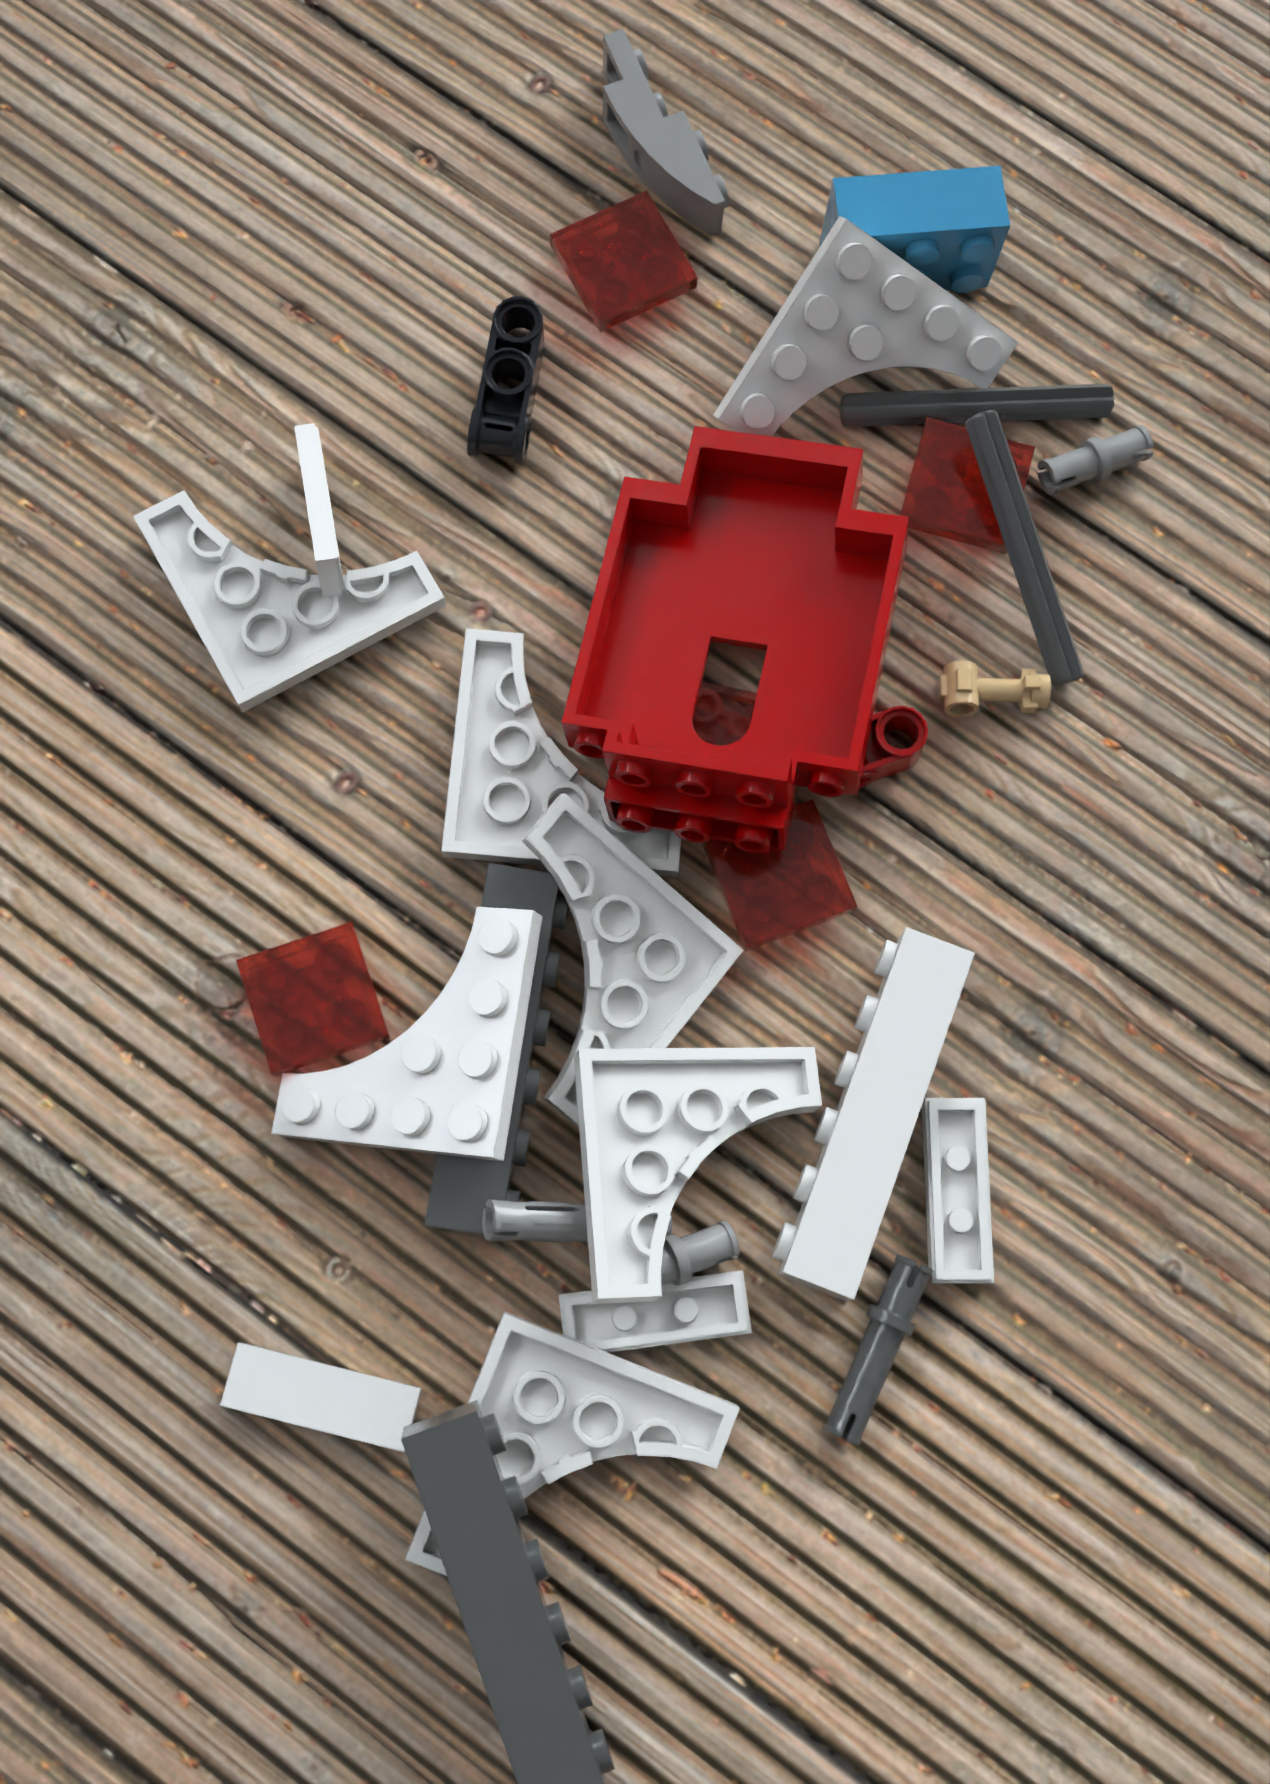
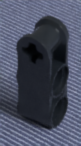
M512 296L503 300L496 307L493 314L477 402L473 408L469 424L467 454L470 457L477 458L481 452L512 457L515 464H525L530 442L532 412L545 350L543 314L540 307L532 299L523 296ZM515 328H525L531 331L524 337L508 335ZM507 378H514L522 382L513 389H504L497 385L500 381Z

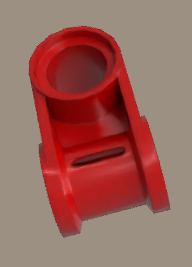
M902 705L873 714L859 789L876 780L905 772L915 765L928 736L927 722L921 713L914 708ZM893 730L902 731L910 737L913 746L907 749L893 748L885 740L884 734Z

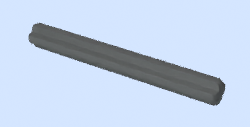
M1109 384L845 393L840 401L839 412L841 423L845 427L966 423L973 415L988 410H995L999 415L1000 421L1108 417L1114 408V392Z
M995 410L977 413L966 421L965 426L1047 673L1050 675L1053 686H1062L1083 677L1084 671L999 415Z

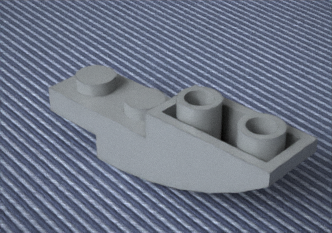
M624 29L603 35V72L609 84L603 86L602 120L615 145L643 183L669 208L689 223L710 235L720 233L722 230L724 208L729 206V196L723 178L719 174L713 176L707 163L709 155L703 134L700 130H692L684 110L668 115L662 95L659 92L652 93L647 82L649 78L648 68L642 51L639 48L632 49Z

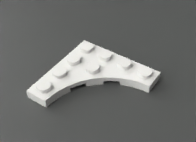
M839 216L713 415L736 432L773 436L776 430L792 413L828 387L868 371L889 367L931 368L964 378L980 388H988L1019 342L848 219Z
M185 490L133 516L242 713L446 606L445 597L417 551L377 566L347 570V574L343 575L345 590H342L343 594L322 597L318 575L308 574L306 569L286 566L267 559L261 561L244 553L232 545L230 539L225 537L206 520L195 507Z
M466 628L441 852L443 857L544 866L540 859L521 840L556 798L565 793L659 876L678 877L681 838L672 831L651 828L646 833L631 832L619 827L616 822L610 821L603 798L605 792L578 773V769L562 754L552 739L547 737L533 708L525 678L524 633Z
M563 793L556 798L521 841L540 859L555 879L572 912L581 941L585 989L580 1023L569 1057L558 1078L544 1096L547 1102L579 1128L574 1055L578 1049L666 1048L744 950L568 795Z
M477 907L464 953L448 983L428 1010L407 1031L385 1047L363 1059L327 1071L305 1074L282 1073L271 1134L284 1138L504 1161L543 916L534 910Z
M815 1047L578 1049L574 1055L593 1304L656 1301L662 1296L661 1265L663 1246L671 1218L670 1213L686 1181L714 1149L739 1132L769 1119L791 1114L812 1113L822 1106Z
M505 1311L467 1402L470 1403L477 1400L483 1417L492 1413L495 1414L507 1450L496 1455L503 1477L507 1479L516 1476L524 1499L546 1483L550 1484L571 1472L592 1465L594 1461L615 1456L637 1454V1456L671 1457L693 1461L717 1469L740 1409L737 1404ZM424 1509L405 1560L447 1576Z

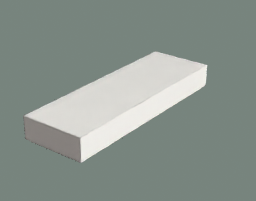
M314 423L294 426L322 597L341 595L345 587L318 427H315Z
M925 1098L922 1103L928 1268L934 1271L932 1277H929V1284L994 1283L985 1098Z
M743 1270L692 1277L689 1282L679 1286L668 1282L661 1285L662 1296L656 1301L593 1304L592 1290L560 1294L559 1303L563 1335L608 1353L750 1334L752 1330Z
M238 1342L220 1406L405 1452L401 1441L403 1428L414 1423L422 1388Z

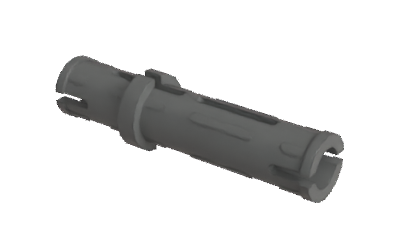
M898 1254L877 1306L870 1304L866 1316L871 1318L829 1418L822 1427V1429L840 1438L842 1437L857 1446H860L862 1441L860 1439L905 1335L911 1336L916 1325L911 1322V1319L929 1277H932L934 1272L932 1269L922 1264L919 1266L916 1264V1261Z

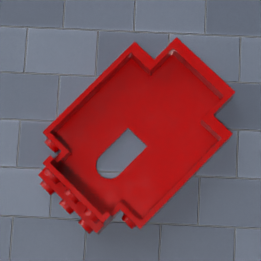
M694 426L680 484L624 476L561 721L568 747L574 748L578 753L587 757L604 758L609 777L603 798L609 820L616 822L619 827L636 833H646L651 828L672 831L679 838L694 843H706L710 841V838L734 842L736 847L752 853H766L770 849L785 851L798 786L808 787L811 792L825 797H839L843 793L858 795L907 548L909 517L857 510L863 481V449ZM711 642L766 650L750 726L741 739L728 745L707 743L697 735L693 728L694 714Z

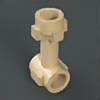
M960 660L946 664L943 668V675H940L938 681L939 702H944L945 713L953 717H968L976 714L979 711V701L1018 702L1021 713H1036L1038 708L1047 709L1050 703V675L1037 674L1036 669L1022 668L1019 679L978 678V666L971 661Z

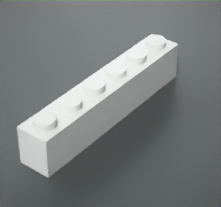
M908 927L904 929L896 943L886 940L874 971L875 974L883 976L877 997L866 995L854 1026L855 1029L864 1032L856 1053L848 1050L845 1052L834 1084L844 1088L836 1110L829 1107L825 1108L814 1137L815 1142L823 1144L816 1167L805 1164L794 1192L793 1199L803 1202L795 1225L787 1222L783 1224L772 1254L773 1258L782 1261L777 1273L778 1276L845 1302L855 1299L973 960L974 952Z

